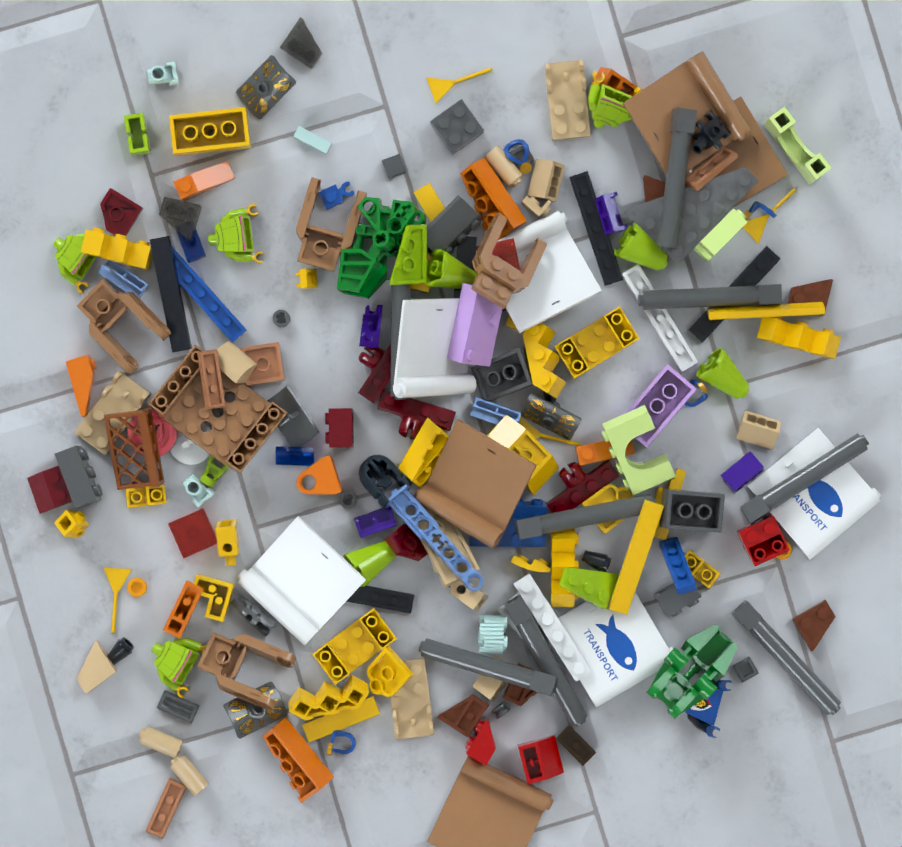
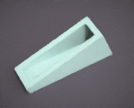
M298 126L294 134L295 139L327 154L332 144Z

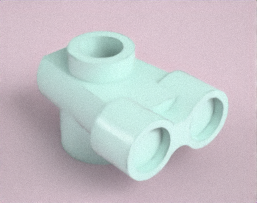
M175 62L166 63V66H154L152 69L147 70L149 84H178ZM159 74L161 78L157 79L154 75Z
M193 474L182 482L187 493L192 496V502L197 508L215 494L210 487H206ZM195 482L198 486L196 488H192L190 486V483Z

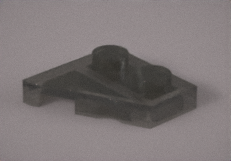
M300 17L280 46V49L312 70L322 56V52L304 20Z
M164 197L159 215L187 240L192 242L202 206Z

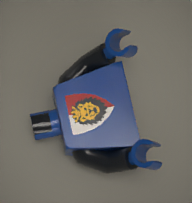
M712 679L711 682L718 687L707 700L703 699L685 711L689 721L697 729L707 733L709 737L717 738L713 735V731L715 729L720 731V728L714 726L723 691H731V689L726 688V683H732L731 680H718L716 682Z

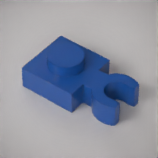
M350 182L343 183L339 189L335 184L318 192L326 210L344 203L343 196L351 197L355 194L354 191L349 193L345 191Z

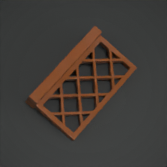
M151 408L105 414L104 421L117 490L146 486L159 487L165 481ZM130 416H137L138 425L136 428L127 422ZM116 418L122 423L117 430L111 426L110 419ZM124 425L133 431L128 438L119 432ZM135 433L141 437L142 443L140 446H137L130 440ZM116 436L125 441L121 449L114 444ZM127 443L136 449L132 457L123 451ZM138 451L145 456L143 465L134 459ZM120 454L129 460L125 467L118 463L117 458ZM131 462L140 468L136 475L126 469ZM142 470L148 474L149 481L143 482L137 477ZM123 472L132 478L130 483L122 484L121 475Z

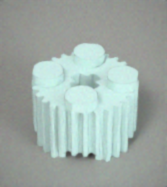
M479 615V622H482L478 631V645H482L479 648V654H503V652H506L507 636H504L507 629V617H503V615Z

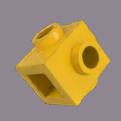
M65 510L54 522L64 537L71 538L81 537L89 526L86 516L81 511Z

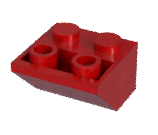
M770 515L736 531L754 566H758L790 551L774 515Z
M485 717L483 721L479 720L475 727L476 734L474 737L470 736L468 738L465 748L468 756L486 766L495 752L496 746L489 719Z
M555 735L517 744L527 784L547 780L564 773Z

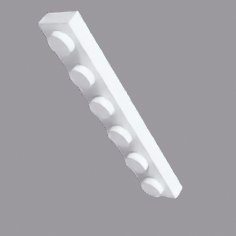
M639 264L621 274L637 301L638 295H642V291L654 290ZM666 309L643 310L680 372L698 363Z
M530 573L515 582L514 586L575 682L592 672Z

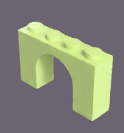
M784 106L764 123V126L808 184L811 185L828 172L831 166L821 153L815 155L804 145L794 129L795 119Z
M733 208L693 250L708 262L747 223L744 213L739 209L736 211Z
M645 405L602 423L604 427L602 435L606 442L610 441L611 447H609V451L613 458L617 457L619 462L616 463L617 469L620 474L624 473V485L627 490L631 489L633 495L676 477L666 454L643 463L632 462L625 457L626 447L633 438L655 429Z

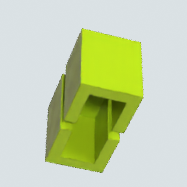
M143 113L125 115L124 121L126 133L129 135L127 140L130 154L132 156L151 154L149 136L146 134L148 129L145 115Z

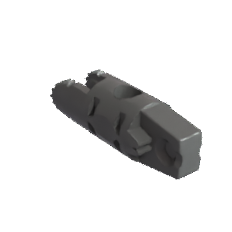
M240 594L231 601V604L239 614L264 636L269 634V628L273 629L276 626L275 622L263 611Z

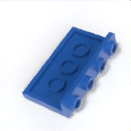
M520 499L496 547H546V534L521 540L517 539L514 519L547 514V502H544L542 499H532L531 501ZM469 535L470 547H489Z

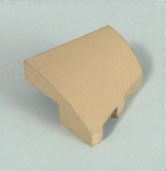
M98 640L94 642L77 676V680L85 694L92 691L118 671L106 656L108 654Z

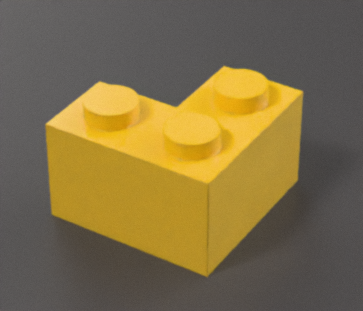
M196 574L194 584L204 588L201 596L210 598L205 617L224 622L235 584L206 575Z

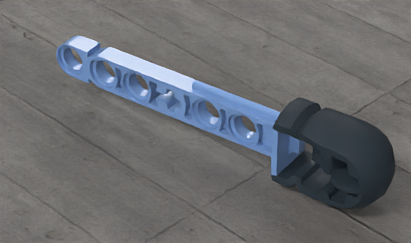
M372 455L364 460L359 468V479L373 498L378 499L381 507L386 509L391 506L420 540L424 539L458 578H461V582L468 590L472 592L481 590L484 583L483 577L475 568L472 570L471 563L438 528L439 524L408 491L412 483L406 477H403V473L389 458L382 455ZM390 476H392L396 484L402 488L393 490L390 493L391 497L387 498L383 490H380L378 487L387 489L392 484L390 481ZM412 506L416 509V514L410 516L406 514L405 509ZM420 521H427L429 524L428 529L421 530L418 527ZM433 536H440V543L442 545H444V543L447 544L443 546L441 550H439L441 545L438 542H432ZM452 549L455 555L453 558L448 559L444 556V551ZM463 563L467 566V571L460 573L457 571L456 566ZM471 578H478L480 585L472 587L469 584V580Z

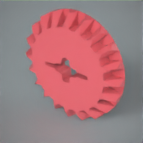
M151 408L154 427L157 428L156 438L159 454L162 456L169 452L175 444L177 430L165 422ZM134 416L129 423L135 428L138 425L137 416ZM128 428V431H127L128 437H129V436L131 435V433L133 432V431H132L131 429H129V428ZM136 433L130 439L137 446H140L142 443L141 437Z

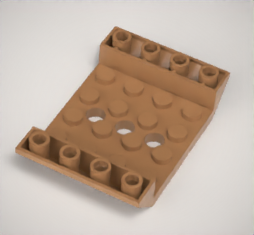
M195 344L148 405L165 422L224 466L241 474L288 413L273 401L271 403L266 401L245 384L235 383L221 371L224 397L226 394L232 393L235 396V400L231 403L225 401L226 406L219 407L223 410L224 414L221 417H215L213 410L216 408L205 409L197 352L204 350ZM209 423L212 429L209 432H203L201 425Z

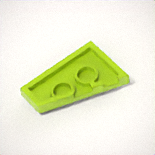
M406 225L390 279V285L427 283V225Z
M568 567L564 568L559 586L601 609H607L619 574Z

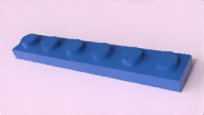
M172 247L180 285L230 341L234 343L247 329Z

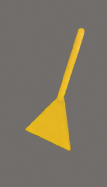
M492 68L484 69L454 81L426 77L435 104L455 84L490 72Z
M793 188L771 210L775 212L791 195H793L796 192V189ZM769 214L748 220L743 226V229L758 244L767 219L770 217Z
M520 416L519 424L526 428L536 439L545 438L575 446L581 445L579 442L542 434Z
M103 567L114 592L111 633H115L118 592L132 569Z

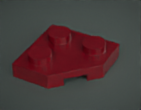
M112 188L108 190L100 203L106 230L115 236L116 234L127 236L144 209Z
M406 523L384 539L395 555L420 561L428 554L420 538Z

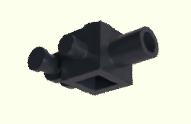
M711 109L704 114V117H707L709 120L708 122L704 123L699 119L695 123L698 130L692 136L696 140L692 145V150L697 154L712 146L719 150L723 146L719 140L721 138L726 139L731 134L725 128L726 124L724 122L720 123V117H716Z

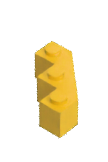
M95 227L92 230L86 229L81 248V252L84 254L150 271L153 258L149 242L139 240L138 243L127 240V236L116 234L115 237L109 236L104 233L103 229Z
M781 316L762 317L757 338L763 341L831 359L836 358L841 337L835 335L833 330L823 328V331L809 328L808 324L797 321V324L785 322Z
M539 323L523 333L533 385L557 399L566 382L552 373L561 358L547 348L556 332L543 323Z
M575 528L551 533V607H574V600H578L577 595L559 586L564 568L579 569V562L575 561V545H579V533H575Z
M353 675L350 676L342 689L324 681L316 695L298 687L288 701L289 712L306 721L320 715L337 714L342 710L359 709L369 694L368 683Z

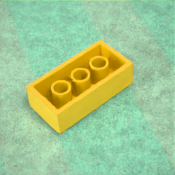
M246 107L169 115L172 148L175 157L251 148ZM209 130L215 131L212 136H208Z

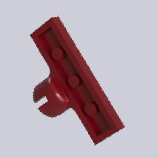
M391 343L386 350L380 347H364V350L372 354V357L361 352L358 358L362 364L371 370L370 375L358 391V394L372 403H375L391 379Z
M387 390L382 391L377 406L378 410L400 416L402 420L398 430L399 434L406 438L410 429L412 430L411 440L416 438L427 417L439 428L450 431L456 414L455 411L413 398L394 400V396H391V392Z
M609 460L587 474L577 462L569 463L568 467L572 471L571 474L565 467L559 472V476L566 485V488L548 501L547 507L551 513L574 509L620 476Z

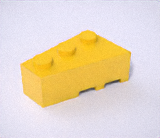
M427 417L398 469L421 488L431 476L449 436Z

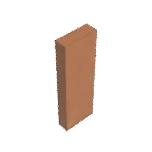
M722 147L686 177L685 186L699 191L738 158L737 152Z
M217 349L197 352L205 409L225 407Z
M169 778L146 828V832L161 839L164 838L185 792L186 786L183 783Z

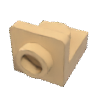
M526 196L521 202L538 219L541 215L545 217L552 209L549 207L552 203L550 200L542 208L539 207L540 203L534 197L529 198Z

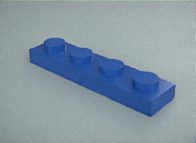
M678 537L659 541L660 549L677 594L680 595L697 590Z

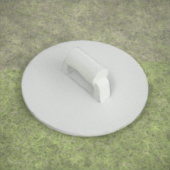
M205 423L201 425L203 432L211 431ZM177 431L175 444L170 451L179 462L195 465L203 462L210 456V454Z

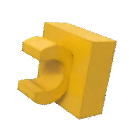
M299 269L300 272L295 274V276L300 277V283L296 284L297 287L303 289L318 288L316 269Z

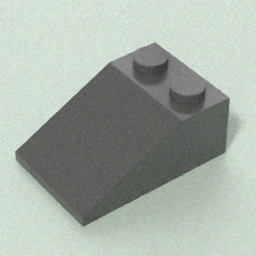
M519 347L492 358L490 367L480 365L471 367L481 398L488 402L533 386L525 347Z

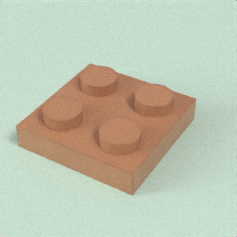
M279 342L241 348V351L257 364L246 381L247 386L285 380Z

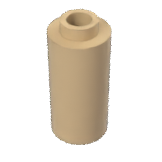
M499 145L485 156L490 166L508 187L511 185L515 187L522 181L520 177L523 174L507 158Z
M149 726L146 729L142 728L138 737L141 740L140 744L173 758H176L183 743L182 740Z
M178 754L176 758L170 761L172 763L170 768L194 796L209 784L185 754L182 757Z

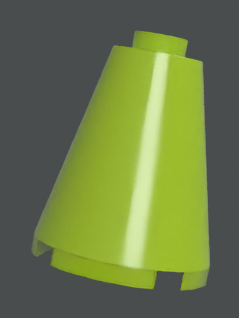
M633 223V227L631 225L628 226V229L624 231L618 241L620 243L619 249L616 247L614 249V255L618 258L657 271L664 269L669 262V259H667L668 254L662 252L661 248L657 247V243L636 223Z
M435 249L430 254L432 258L430 262L427 261L426 285L462 289L463 283H474L477 273L445 250Z
M722 348L712 352L707 357L709 359L707 363H702L697 370L696 376L700 380L735 399H743L749 393L748 382Z
M385 541L343 555L344 559L366 579L360 587L367 586L398 556L395 555Z

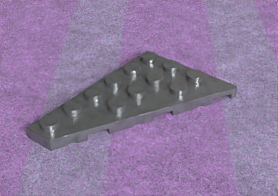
M746 167L713 178L699 191L689 187L685 188L677 248L672 249V253H666L679 264L759 180ZM664 196L625 211L657 244Z

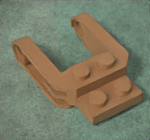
M312 177L296 227V234L302 243L297 262L334 272L342 249H352L356 235L355 229L359 225L362 215L358 205L364 197H367V193L357 191L356 201L352 207L344 235L320 227L309 226L321 184V179Z
M497 213L492 219L472 261L473 267L478 274L471 289L504 309L512 294L519 293L529 286L547 243L540 238L535 240L536 243L530 253L526 255L520 271L498 256L492 255V251L507 221V217Z
M102 279L77 305L90 319L89 334L130 374L134 373L139 364L108 332V329L112 328L130 309L148 329H152L161 337L162 341L171 334L169 328L134 292H117L105 279Z
M213 632L197 668L214 675L221 691L266 710L273 711L277 703L276 699L273 700L261 694V691L235 681L246 658V652H251L288 668L293 667L296 657L287 651L246 634L228 639Z

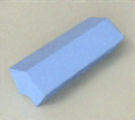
M106 260L98 271L99 274L125 292H134L139 298H141L148 286L146 282L116 262Z
M477 397L470 416L496 425L505 415H508L517 423L521 416L520 412Z

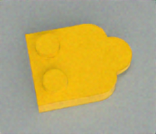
M609 484L593 494L581 505L585 507L632 498V492L627 490L626 487L617 488L615 485ZM625 519L596 525L603 534H606Z
M390 646L385 647L367 668L371 692L377 695L383 694L386 697L397 694L414 675Z

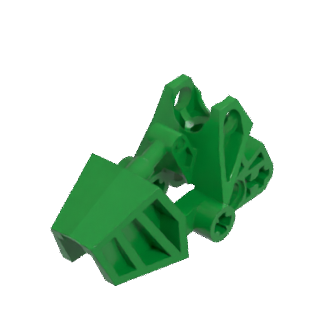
M363 198L358 208L371 225L359 224L355 229L358 235L352 249H342L337 282L338 291L346 295L369 299L387 280V257H397L402 241L401 235L404 233L406 225L426 224V215L421 210H418L412 202L393 200L392 207L390 208L389 206H383L380 198ZM367 202H372L373 205L369 211H365L364 205ZM416 216L421 219L419 222L414 220ZM364 238L373 240L368 253L362 247Z
M716 624L685 640L681 647L684 651L683 653L674 648L663 659L664 663L646 693L653 699L657 698L664 702L667 706L668 714L676 719L681 713L703 699L707 700L718 687L711 680L714 679L717 682L725 676L738 645L729 639ZM692 658L694 662L690 665V669L684 675L679 674L678 672ZM703 669L705 673L692 686L689 680Z

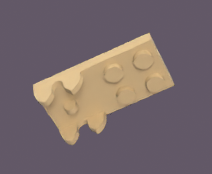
M584 61L545 63L552 141L590 137Z
M121 371L115 374L111 384L103 390L100 399L74 432L105 456L110 451L104 415L138 411L151 396V393ZM130 416L127 422L130 423L134 416ZM116 418L110 419L111 426L117 430L122 423ZM124 425L119 432L123 433L127 426ZM119 436L114 438V444L119 439Z
M428 511L439 524L438 528L471 563L472 570L475 568L480 572V568L459 528ZM423 520L418 523V527L421 530H426L429 524ZM433 536L432 542H438L441 545L439 550H441L442 547L445 546L447 543H444V545H442L440 543L441 537ZM422 539L421 542L432 561L434 572L439 574L442 587L445 589L449 585L460 581L461 578H458ZM452 549L444 551V556L448 559L453 558L455 555ZM460 563L456 566L458 572L464 573L467 571V566Z
M425 658L404 660L403 662L414 675L397 694L391 696L396 740L434 735Z

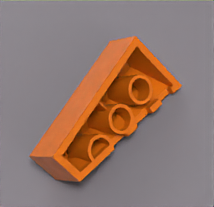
M485 157L474 162L460 173L469 196H472L475 201L474 208L476 212H479L483 218L482 227L484 231L488 229L497 213L507 217L499 239L507 236L527 221Z
M286 717L262 736L273 756L279 758L281 762L280 768L283 773L287 772L291 779L289 783L292 789L298 791L300 795L298 799L301 803L322 789L334 778L329 769Z

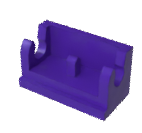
M617 192L604 194L594 199L606 236L628 229V225H623L616 204L615 196H618Z
M369 305L365 307L359 346L379 348L383 305H377L374 312L370 311Z
M750 451L722 473L721 477L735 494L763 472L764 466Z
M391 506L354 518L360 538L397 525Z

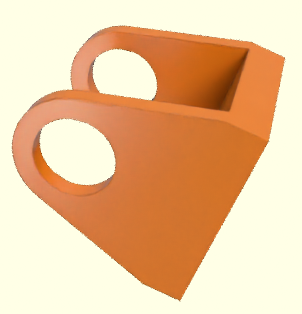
M331 455L322 457L303 471L296 480L297 488L304 494H339L343 492ZM307 475L313 476L316 481L315 487L311 490L305 489L302 484L304 477Z

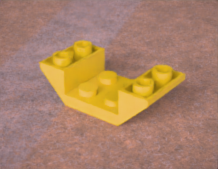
M619 306L554 347L575 379L640 338Z
M505 415L487 435L537 465L526 486V489L533 496L559 469L554 457L526 428L508 415Z
M373 608L312 655L336 685L397 638L376 609Z

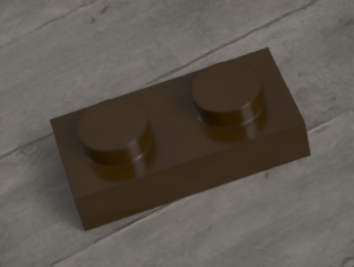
M570 725L556 737L582 766L597 753Z

